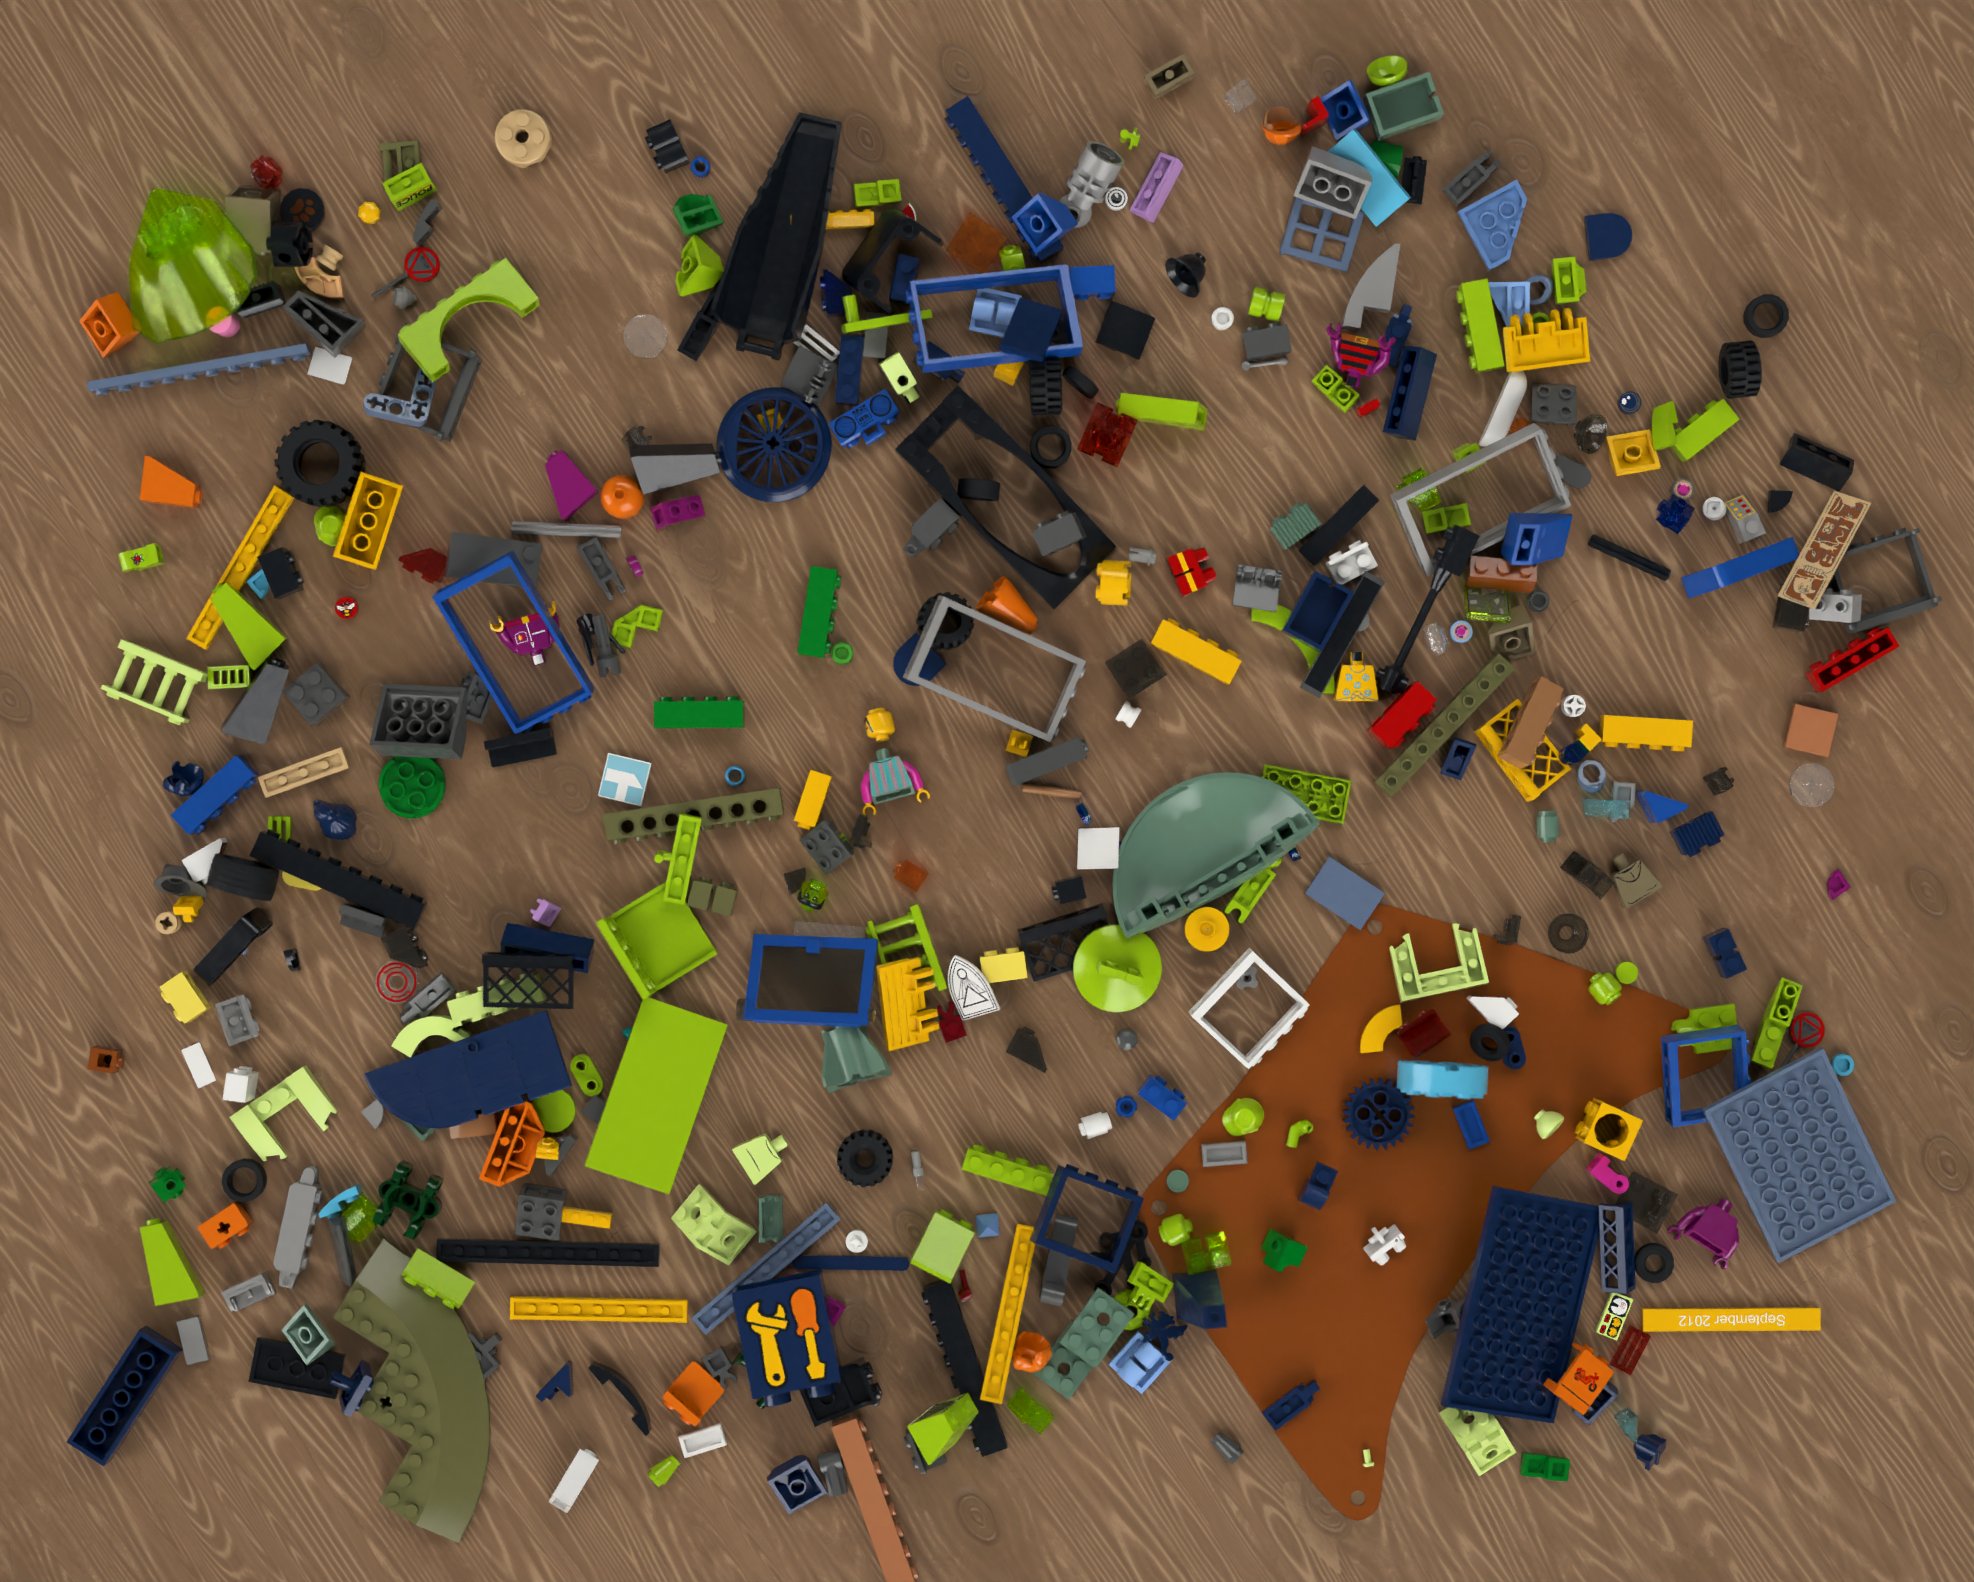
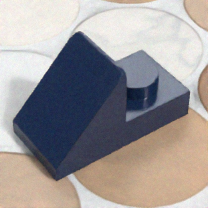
M1457 737L1453 738L1449 742L1448 753L1442 764L1440 774L1462 780L1476 744Z
M570 1360L538 1392L536 1397L541 1402L546 1398L551 1400L559 1391L556 1387L560 1388L569 1398L572 1397L573 1369Z

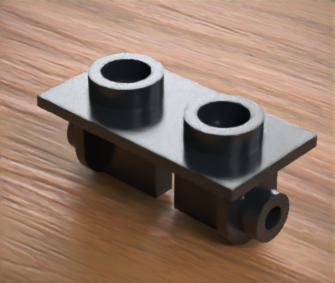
M1413 156V158L1405 157L1402 187L1411 197L1405 203L1422 205L1427 160H1423L1420 156Z

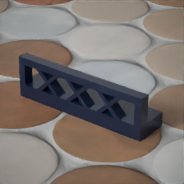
M1624 1201L1619 1205L1601 1203L1598 1206L1602 1291L1628 1294L1636 1289L1633 1202ZM1606 1210L1615 1211V1221L1613 1223L1606 1218ZM1610 1230L1616 1236V1243L1614 1245L1607 1240V1233ZM1610 1252L1617 1258V1264L1614 1267L1607 1258ZM1611 1273L1618 1279V1287L1609 1286L1608 1276Z

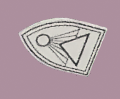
M955 955L948 970V987L962 1021L1000 1010L998 1001L984 974L968 960Z

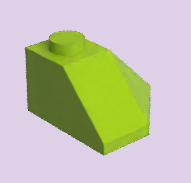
M693 234L682 249L680 257L684 259L681 267L682 270L681 272L677 271L675 278L678 294L682 297L713 288L717 281L721 279L724 271L720 256L701 238Z

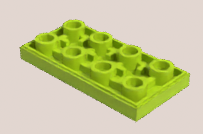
M1264 764L1261 778L1270 780L1292 792L1311 810L1316 819L1344 824L1352 780Z

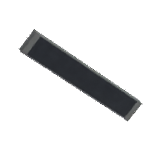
M1367 571L1364 572L1322 652H1319L1300 686L1301 689L1317 698L1321 697L1385 581Z

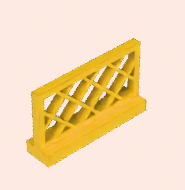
M1516 699L1484 725L1477 728L1474 733L1526 802L1536 799L1540 793L1570 771L1571 768L1546 735L1542 743L1548 748L1547 756L1536 755V758L1546 760L1545 772L1534 770L1535 760L1530 769H1519L1497 757L1508 735L1509 723L1514 722V720L1509 719L1510 710L1515 706L1519 710L1522 704L1519 699ZM1496 721L1505 722L1504 733H1496L1490 725ZM1551 760L1558 761L1563 770L1559 773H1550ZM1534 774L1545 775L1544 785L1540 788H1537L1533 782Z

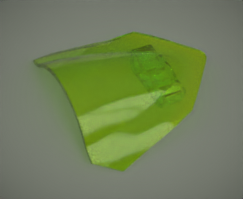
M155 189L148 197L129 263L133 329L159 345L170 340L181 339L203 332L225 320L246 300L252 284L258 277L253 247L216 201L164 189Z

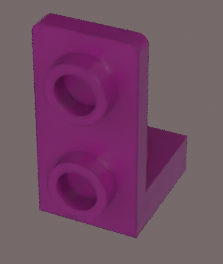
M700 495L663 502L650 509L656 530L664 529L674 523L705 516Z

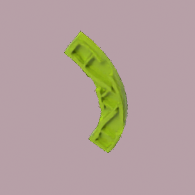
M1278 604L1277 612L1251 609V621L1267 624L1281 631L1291 610ZM1288 636L1305 656L1310 670L1319 652ZM1334 674L1323 693L1335 694Z

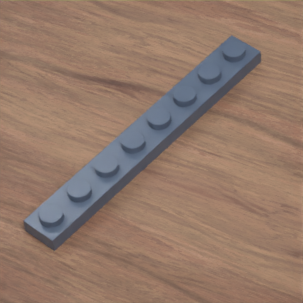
M825 1202L693 1315L691 1319L705 1335L734 1311L731 1292L735 1286L772 1279L841 1220L839 1215Z

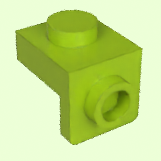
M1008 245L998 251L1003 271L1026 269L1020 246Z

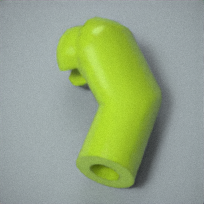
M1300 1120L1291 1125L1286 1146L1297 1148L1299 1136L1311 1133L1313 1124L1309 1120Z

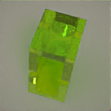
M1224 1231L1204 1236L1207 1253L1203 1251L1200 1237L1181 1243L1188 1275L1208 1270L1207 1266H1212V1269L1232 1264Z

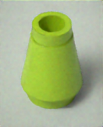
M671 1454L650 1468L651 1471L647 1475L660 1487L662 1484L665 1485L680 1465V1462Z

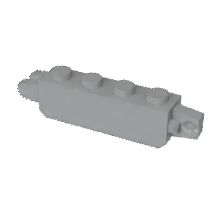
M314 1165L305 1168L302 1172L301 1180H298L289 1187L273 1262L276 1270H280L279 1286L293 1288L298 1274L308 1266L309 1256L306 1254L308 1247L312 1246L314 1234H311L312 1226H315L319 1213L316 1212L317 1204L321 1203L323 1191L320 1190L321 1184L317 1183L319 1170Z

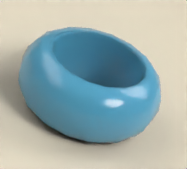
M731 766L725 772V780L731 786H739L745 780V772L739 766ZM735 769L741 773V779L736 783L729 779V773Z

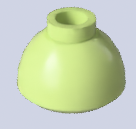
M1542 1109L1534 1117L1537 1121L1536 1129L1542 1139H1547L1563 1123L1564 1116L1554 1111L1546 1112Z

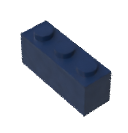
M841 334L836 404L859 405L864 336Z

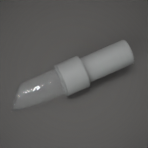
M919 1150L911 1151L913 1176L915 1177L916 1188L924 1192V1171L921 1165Z

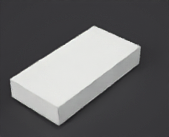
M721 1423L678 1436L684 1458L728 1444Z

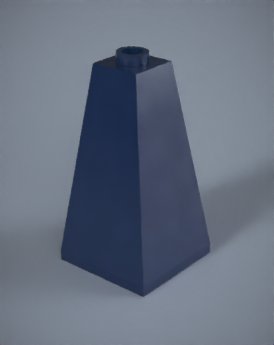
M1217 1269L1173 1274L1177 1319L1202 1329L1227 1327L1225 1303Z

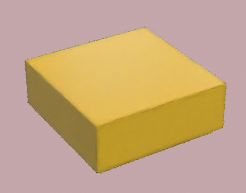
M775 407L766 411L771 432H773ZM779 412L777 421V431L779 430L783 422ZM763 413L756 415L760 425L768 434Z

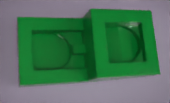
M1522 1452L1520 1475L1568 1482L1570 1459Z

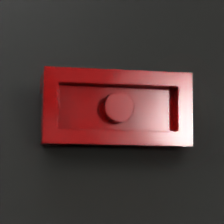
M1319 96L1311 99L1306 108L1312 120L1303 125L1300 133L1301 137L1325 125L1329 117Z

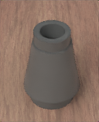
M1220 1432L1210 1441L1225 1461H1229L1231 1464L1244 1452L1240 1448V1444Z

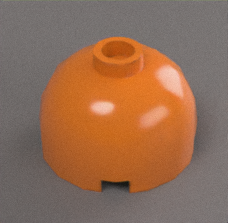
M616 475L609 478L603 484L600 492V502L609 515L618 519H629L636 516L645 502V494L643 495L640 484L635 478L628 475Z

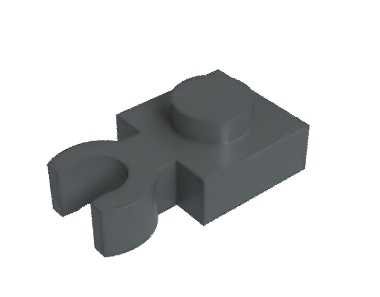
M722 1346L702 1358L712 1377L714 1378L718 1375L721 1377L720 1384L722 1388L726 1389L728 1387L725 1379L728 1377L734 1383L738 1381L736 1374L728 1370L733 1365Z

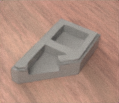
M1612 782L1610 823H1615L1617 819L1634 806L1636 783Z

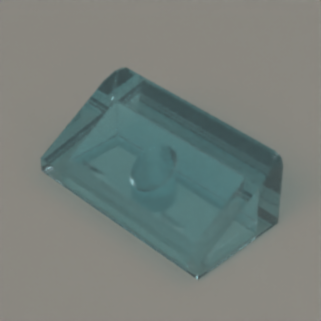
M1583 800L1585 816L1629 819L1631 803L1628 801Z
M1627 1407L1615 1414L1614 1418L1623 1433L1632 1442L1636 1443L1638 1442L1637 1415Z

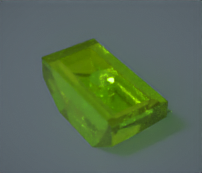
M364 1194L340 1216L345 1218L349 1241L359 1244L377 1227V1224L372 1222L378 1207Z

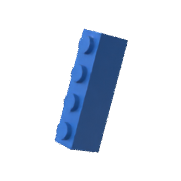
M236 755L175 810L171 817L188 835H194L195 833L199 835L207 828L206 823L210 819H217L224 812L222 809L228 803L232 805L240 798L239 793L244 788L248 790L257 782L255 778L259 774L242 755Z

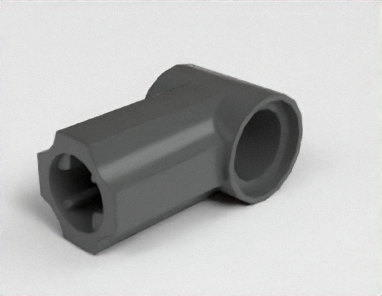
M839 1449L818 1454L819 1466L822 1474L824 1473L829 1496H839L847 1493L848 1488L843 1471L844 1463Z

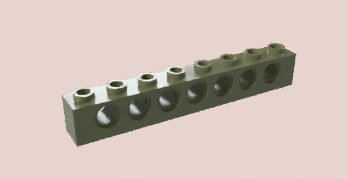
M1500 653L1495 654L1372 782L1386 796L1392 797L1515 668Z
M781 788L608 813L603 814L607 841L613 840V844L625 843L626 838L635 837V841L648 839L649 834L655 833L657 838L670 836V831L677 830L678 825L677 823L675 826H670L667 823V816L671 813L676 814L679 820L680 813L689 815L692 810L698 811L700 817H702L701 831L714 829L716 824H722L723 828L736 826V821L744 820L745 825L758 823V818L766 817L767 821L779 820L780 815L784 814ZM758 800H762L766 804V810L763 813L756 812L754 808ZM737 803L744 807V813L741 816L734 815L732 811L733 806ZM713 807H719L722 810V816L718 820L711 817L710 812ZM653 817L656 820L655 828L648 829L645 826L646 818ZM626 820H631L634 824V829L630 833L625 832L623 829V823Z

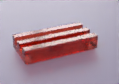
M1629 1325L1610 1365L1631 1376L1651 1336ZM1633 1332H1635L1636 1335L1631 1345L1629 1346L1621 1364H1618V1361L1631 1335L1633 1334ZM1642 1336L1643 1338H1642V1340H1641V1342H1640V1344H1639V1346H1638V1348H1637L1635 1354L1633 1355V1357H1632V1359H1631V1361H1630L1628 1367L1626 1368V1365H1627V1363H1628V1361H1629V1359H1630V1357H1631V1355H1632V1353H1633V1351H1634V1349H1635V1347H1636V1345H1637V1343H1638L1640 1337Z

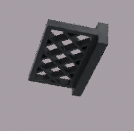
M1102 903L1017 929L1034 982L1073 970L1072 962L1077 948L1087 934L1092 932L1090 929L1093 923L1103 920L1104 926L1109 925ZM1080 928L1085 931L1080 942L1069 937L1072 929ZM1057 934L1064 938L1059 948L1048 944L1052 935ZM1066 940L1077 944L1073 955L1062 951ZM1037 941L1043 945L1036 955L1028 950L1027 943ZM1046 946L1056 951L1051 962L1040 957ZM1059 953L1070 958L1067 966L1059 967L1054 964ZM1030 956L1035 958L1033 963ZM1038 960L1049 965L1045 973L1036 975L1034 967Z
M485 952L482 954L483 1007L573 1009L575 954ZM489 967H497L504 975L495 982L489 976ZM513 968H520L526 974L518 983L509 974ZM536 968H542L548 974L541 983L531 975ZM558 969H568V979L563 984L553 975ZM505 976L515 985L507 994L498 985ZM527 977L537 985L530 994L520 986ZM550 977L560 986L552 995L542 986ZM494 987L504 996L499 1002H489V992ZM516 988L526 996L521 1002H514L508 996ZM538 988L548 996L543 1003H537L531 997ZM562 988L568 994V1003H559L553 996ZM529 999L532 1003H526L525 1001Z

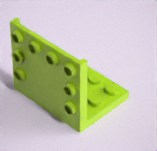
M666 882L611 916L596 922L643 1000L718 954L694 913L687 906L686 901L685 905L663 901Z

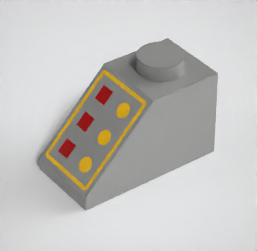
M1744 494L1724 502L1726 504L1727 517L1739 544L1766 533L1758 513Z

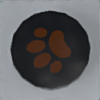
M298 188L284 196L280 204V215L283 222H306L312 232L321 226L325 218V207L323 200L315 192L305 188Z

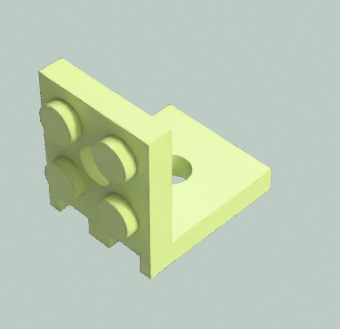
M700 1184L697 1185L671 1217L696 1248L728 1266L757 1232L751 1225L725 1211L707 1189ZM700 1211V1216L696 1219V1214Z
M1449 1407L1439 1413L1479 1476L1516 1453L1493 1414ZM1470 1415L1475 1416L1473 1422L1469 1424L1464 1423L1466 1417Z

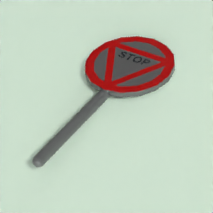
M426 247L412 249L404 261L406 273L373 293L371 297H377L408 276L417 282L432 280L440 269V261L437 254Z
M1801 1013L1792 1020L1790 1035L1795 1045L1781 1067L1789 1063L1799 1046L1813 1047L1822 1041L1825 1034V1026L1817 1015Z

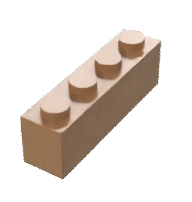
M1542 676L1532 681L1497 757L1519 769L1532 765L1536 758L1535 751L1537 746L1539 747L1545 739L1543 733L1554 719L1552 715L1554 709L1562 702L1563 697L1561 694L1564 690L1562 687Z

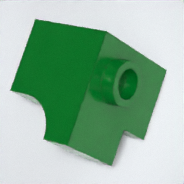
M1270 1229L1261 1247L1262 1250L1267 1252L1263 1263L1278 1272H1282L1289 1265L1299 1267L1308 1247L1296 1239Z

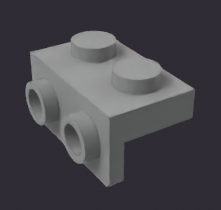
M243 994L214 1004L229 1046L258 1036V1022L255 1018L252 1019L250 1010H252L251 1003Z

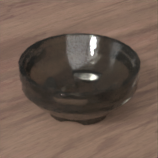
M1590 414L1576 424L1574 438L1578 448L1584 453L1593 454L1603 444L1608 427L1604 416Z
M1564 913L1551 921L1548 927V939L1557 951L1567 954L1575 953L1581 950L1587 943L1589 930L1586 922L1580 916ZM1564 926H1568L1572 930V935L1569 939H1562L1560 937V929Z

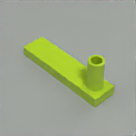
M856 296L842 297L847 323L841 325L842 334L910 323L909 313L860 321ZM931 309L920 311L922 320L933 318Z

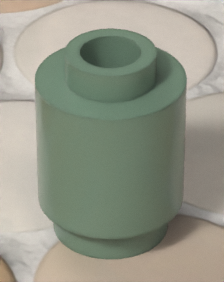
M1538 811V817H1536L1537 838H1542V842H1555V837H1560L1559 816H1556V811Z

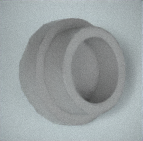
M407 287L395 288L393 305L405 309L417 301L416 296Z

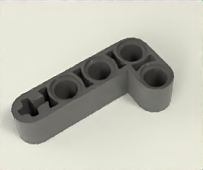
M1056 1214L1051 1239L1073 1247L1078 1218ZM1050 1249L1048 1250L1039 1302L1062 1307L1071 1257Z

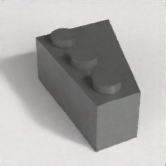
M297 291L283 306L285 314L334 358L366 327L363 319L349 315L343 310L331 307L300 291Z

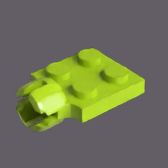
M1729 1003L1689 1009V1017L1673 1021L1671 1031L1677 1030V1033L1737 1025L1735 1004ZM1732 1038L1680 1046L1692 1045L1696 1054L1732 1049Z

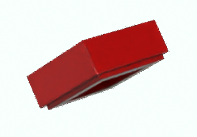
M1376 398L1359 407L1355 412L1358 418H1362L1378 409L1381 404Z

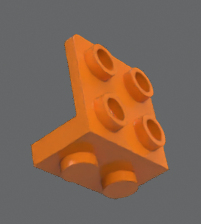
M692 1361L664 1392L662 1398L664 1399L663 1403L670 1410L673 1411L675 1409L681 1414L680 1418L687 1425L692 1424L696 1427L703 1415L719 1399L725 1389L698 1362Z

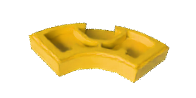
M1400 1004L1382 1009L1368 1022L1361 1035L1360 1053L1383 1051V1043L1387 1035L1394 1029L1403 1027Z

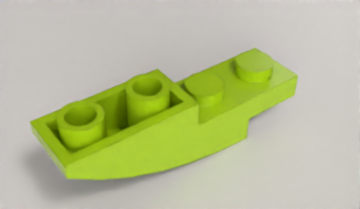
M1783 977L1780 979L1754 1038L1755 1046L1750 1062L1769 1070L1773 1069L1785 1030L1790 1026L1803 985Z

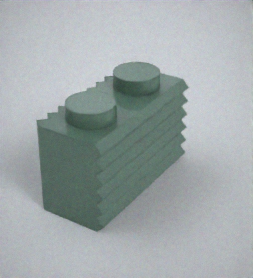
M1300 502L1289 509L1291 514L1285 518L1280 515L1271 522L1273 526L1269 531L1284 551L1322 524L1307 502L1303 505Z

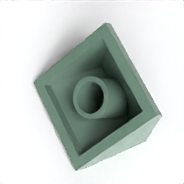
M307 1304L303 1305L282 1329V1332L306 1365L312 1363L336 1345Z

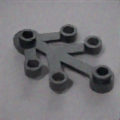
M1135 1221L1133 1229L1136 1227L1140 1228L1141 1233L1134 1235L1131 1231L1116 1273L1108 1271L1103 1280L1096 1282L1094 1292L1100 1285H1106L1107 1290L1105 1292L1111 1295V1283L1123 1263L1127 1272V1285L1131 1288L1135 1287L1127 1281L1134 1269L1130 1251L1135 1244L1139 1254L1138 1262L1142 1258H1147L1149 1262L1146 1266L1150 1267L1151 1259L1147 1255L1144 1240L1148 1235V1229L1142 1221ZM1109 1232L1102 1233L1100 1235V1243L1103 1246H1110L1112 1242L1116 1241L1119 1232L1111 1234ZM1105 1235L1111 1238L1108 1243L1102 1241ZM1112 1250L1100 1253L1092 1251L1090 1254H1096L1101 1258L1109 1260Z

